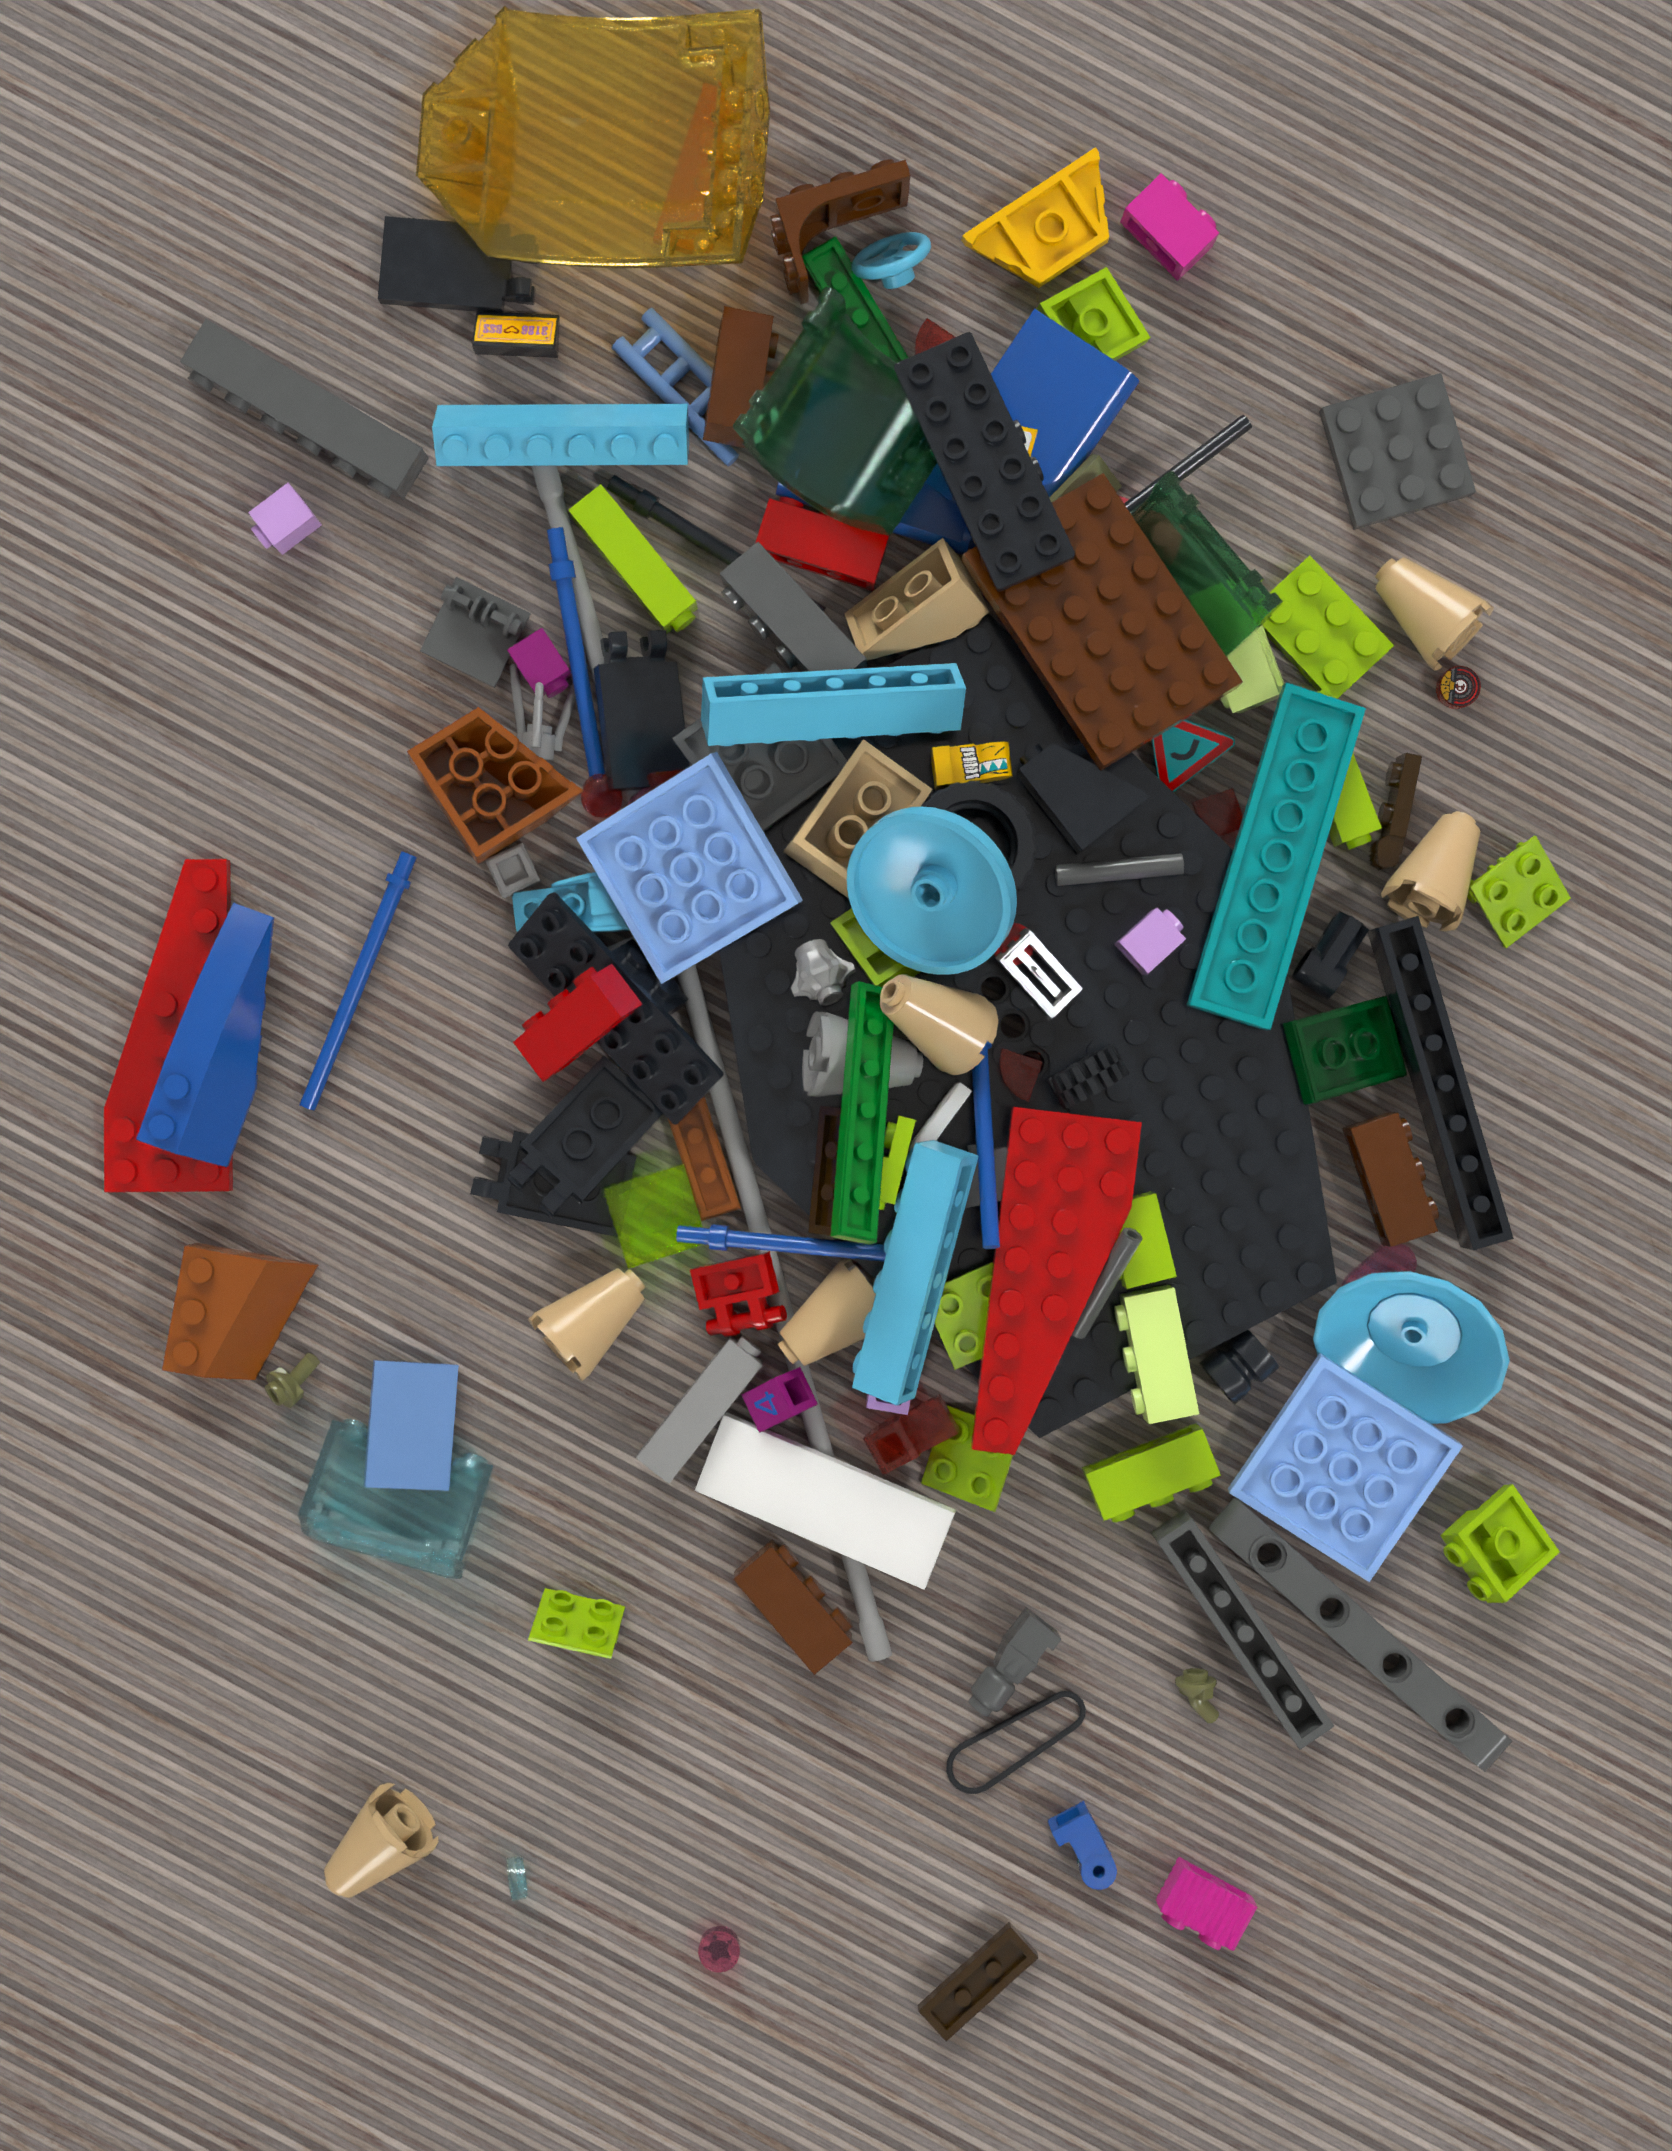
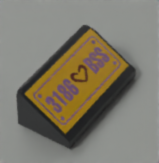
M476 311L472 348L477 355L558 358L560 316Z

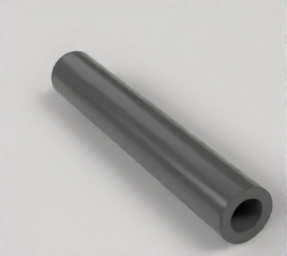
M1182 853L1055 865L1057 886L1184 874Z
M1124 1228L1118 1237L1072 1333L1074 1337L1081 1339L1086 1337L1143 1238L1136 1230Z

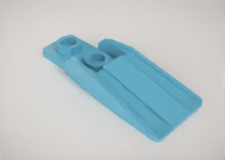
M596 872L557 881L551 884L552 888L516 892L512 896L517 932L547 895L556 892L592 932L630 931Z

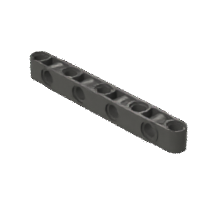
M1234 1497L1208 1526V1529L1481 1770L1486 1772L1513 1742L1238 1498ZM1265 1543H1274L1276 1547L1274 1556L1267 1561L1258 1560L1257 1553L1259 1548ZM1329 1598H1336L1338 1602L1336 1610L1330 1615H1321L1320 1606L1323 1601ZM1392 1653H1398V1664L1393 1669L1384 1670L1382 1665L1385 1657ZM1460 1708L1461 1716L1458 1721L1453 1724H1445L1447 1713L1452 1709Z

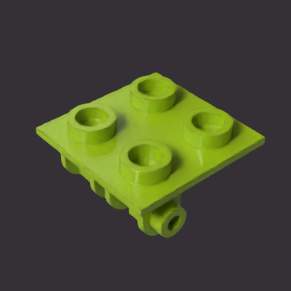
M1535 835L1525 843L1519 842L1516 845V849L1506 857L1498 858L1497 864L1495 866L1489 865L1487 872L1475 881L1470 880L1467 895L1470 902L1473 904L1479 903L1504 948H1508L1571 899Z
M993 1262L945 1282L935 1325L955 1370L982 1358Z
M945 1405L921 1484L996 1512L1013 1455L972 1450L971 1442L975 1415Z
M545 1588L528 1641L611 1659L615 1643L618 1640L625 1606L613 1604L604 1599L595 1600L573 1595L564 1590L556 1591Z

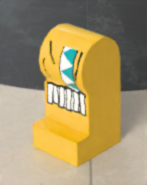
M1009 742L932 747L930 752L935 790L945 789L950 784L957 782L980 781V783L1013 777Z

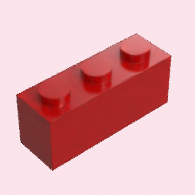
M780 497L779 501L769 498L755 543L759 542L779 563L874 591L887 549L889 535L882 533L883 528L876 524L860 521L858 525L842 521L843 516L837 512L827 509H820L819 513L803 509V503L795 499Z
M613 964L598 972L594 967L589 968L573 981L577 987L571 993L568 989H565L547 1003L551 1009L544 1015L542 1011H539L521 1025L525 1032L513 1043L542 1082L569 1066L642 1005Z

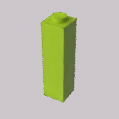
M602 484L569 509L572 520L662 630H666V634L672 629L680 632L696 618L693 614L698 609L696 600Z
M1329 688L1318 691V693L1332 697ZM1354 753L1351 757L1329 831L1334 847L1346 843L1349 850L1373 841L1370 833L1382 828Z

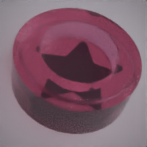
M716 1926L708 1929L702 1935L699 1942L698 1955L703 1966L717 1973L726 1972L735 1966L740 1955V1942L734 1931L727 1927Z

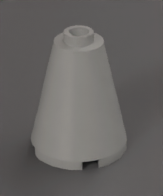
M815 1011L806 1036L813 1037L809 1050L803 1051L802 1079L804 1091L808 1092V1096L842 1094L848 1020L828 1012ZM893 1036L889 1088L908 1086L912 1084L914 1077L919 1078L921 1075L923 1055L921 1052H917V1048L912 1042Z

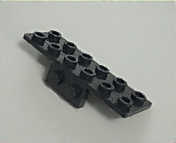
M966 332L894 365V372L995 589L1001 592L1073 560L1075 551L1043 486L1044 476L1041 467L1035 457L1030 458L1024 445L1026 444L1024 431L1017 419L1012 420L972 333Z
M556 892L547 895L509 942V948L554 997L565 989H568L570 993L577 987L573 981L589 968L594 967L598 972L613 964L642 1005L597 1043L674 1125L681 1122L724 1076L723 1071L671 1016L680 1010L689 999L672 978L662 984L660 983L641 948L633 939L610 951Z

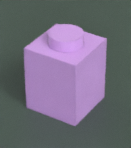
M289 482L248 512L256 522V525L251 530L266 549L273 545L282 555L322 525Z
M1155 908L1114 945L1142 975H1146L1186 938L1180 933L1184 927L1174 914L1167 909L1162 913L1158 908Z

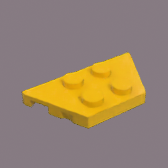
M1093 148L963 234L961 240L963 244L1037 288L1042 287L1107 244L1109 229L1104 210L1105 197L1103 185H1101L1100 156L1097 148Z

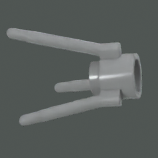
M511 664L509 669L517 738L539 757L546 761H553L554 751H562L563 736L576 701L573 682L554 735H552L551 726L542 725L544 685L541 682L536 683L533 724H527L526 732L518 667L516 664Z

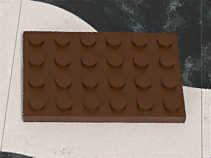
M1104 473L1052 502L1075 551L1073 560L999 592L995 589L976 547L965 552L961 559L1100 771L1237 689L1243 683Z

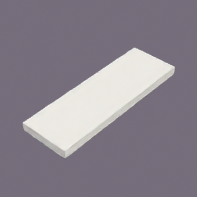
M728 1412L722 1417L695 1491L924 1590L956 1513V1510L768 1429L759 1433L754 1423Z

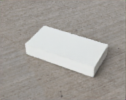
M960 1082L954 1083L913 1139L908 1151L914 1147L915 1143L929 1140L936 1141L972 1091Z

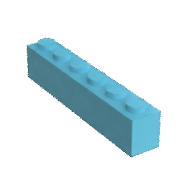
M688 404L438 405L432 425L436 466L688 465Z
M956 663L703 677L701 722L708 746H732L747 743L772 744L779 741H816L819 739L844 737L854 739L861 736H899L909 733L961 730L966 686Z
M935 1140L915 1143L914 1147L909 1151L905 1161V1170L907 1171L905 1184L898 1193L894 1205L897 1215L893 1229L888 1233L884 1243L886 1257L883 1269L878 1273L874 1281L873 1291L876 1293L874 1304L863 1324L865 1338L862 1350L858 1352L853 1363L855 1377L852 1388L896 1406L915 1398L978 1155Z

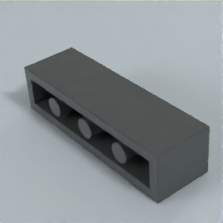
M759 542L755 543L719 573L725 588L721 591L724 599L736 612L741 608L750 617L748 624L761 640L764 641L768 637L777 646L774 651L789 670L794 666L800 672L869 668L866 657Z

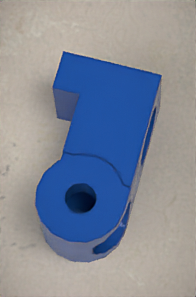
M1084 1801L1047 1820L1059 1847L1070 1842L1077 1855V1865L1082 1880L1088 1887L1102 1890L1113 1884L1117 1875L1115 1862Z

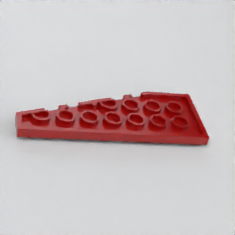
M228 859L184 860L104 1106V1193L233 1191V1155L229 1166L224 1167L178 1155L136 1140L180 1020L212 946L231 908L230 860Z
M1012 1107L998 1219L1000 1247L995 1248L971 1442L972 1450L1016 1454L1132 1208L1142 1122Z

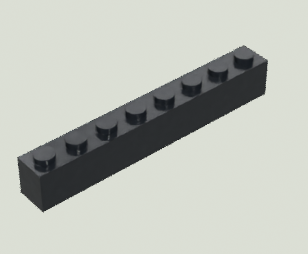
M1419 916L1371 929L1368 931V936L1385 994L1387 995L1459 1245L1461 1248L1474 1251L1514 1239Z

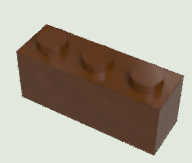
M724 306L718 333L703 440L752 449L756 434L764 435L768 410L760 409L762 396L769 397L773 379V372L766 370L767 359H775L779 333L772 332L774 316Z
M1387 1112L1343 1127L1342 1130L1381 1245L1393 1247L1438 1232L1435 1223L1436 1220H1439L1438 1208L1434 1199L1431 1196H1426L1422 1181L1426 1180V1174L1418 1157L1413 1158L1408 1143L1413 1140V1136L1407 1120L1404 1117L1400 1118L1398 1112Z
M772 1539L734 1571L733 1580L815 1675L853 1643L852 1633L850 1632L853 1624L839 1607L832 1610L823 1600V1597L827 1594L813 1576L810 1575L806 1579L796 1568L800 1562L786 1544L779 1547Z

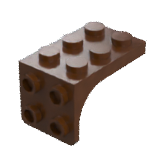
M892 159L883 160L874 164L869 171L856 175L853 172H843L832 177L829 183L816 187L813 184H803L792 189L789 195L775 199L776 214L770 216L773 228L771 235L777 255L785 254V256H782L785 267L783 274L789 295L797 293L800 305L808 302V276L802 258L808 243L815 236L826 230L908 206L911 175L906 160L896 163Z

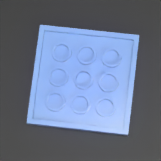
M717 752L709 754L576 838L661 984L803 901Z
M1319 1353L1228 1487V1491L1242 1502L1370 1582L1463 1446L1453 1437Z

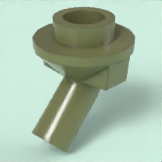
M306 1353L290 1373L286 1372L282 1367L269 1372L266 1375L268 1384L265 1385V1391L269 1398L278 1406L283 1404L288 1408H292L303 1397L304 1391L300 1385L320 1364L319 1359L311 1353Z
M1190 1668L1183 1670V1675L1175 1679L1179 1693L1188 1697L1191 1707L1205 1722H1215L1218 1719L1219 1712L1208 1699L1213 1698V1689L1217 1685L1216 1678L1208 1676V1671L1205 1669Z

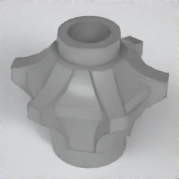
M812 940L804 943L795 951L797 974L791 990L794 997L808 996L810 1000L818 999L819 1004L822 1006L831 1005L843 997L841 989L847 986L846 980L856 970L852 962L842 960L828 948L825 940Z

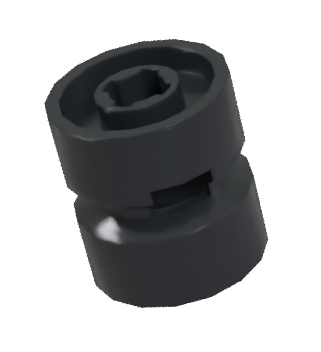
M1246 1330L1227 1340L1228 1351L1225 1352L1219 1349L1216 1352L1213 1351L1199 1363L1212 1381L1234 1405L1249 1394L1248 1391L1252 1389L1250 1380L1254 1379L1263 1382L1279 1369L1277 1362L1250 1330Z

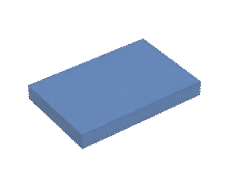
M373 1360L363 1485L365 1488L449 1491L459 1365Z

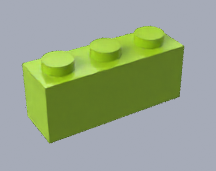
M1197 1423L1082 1467L1100 1516L1104 1521L1111 1518L1113 1523L1134 1516L1136 1514L1134 1509L1150 1503L1151 1507L1165 1505L1174 1500L1173 1494L1187 1488L1189 1492H1197L1208 1488L1213 1484L1211 1479L1221 1476L1203 1428Z

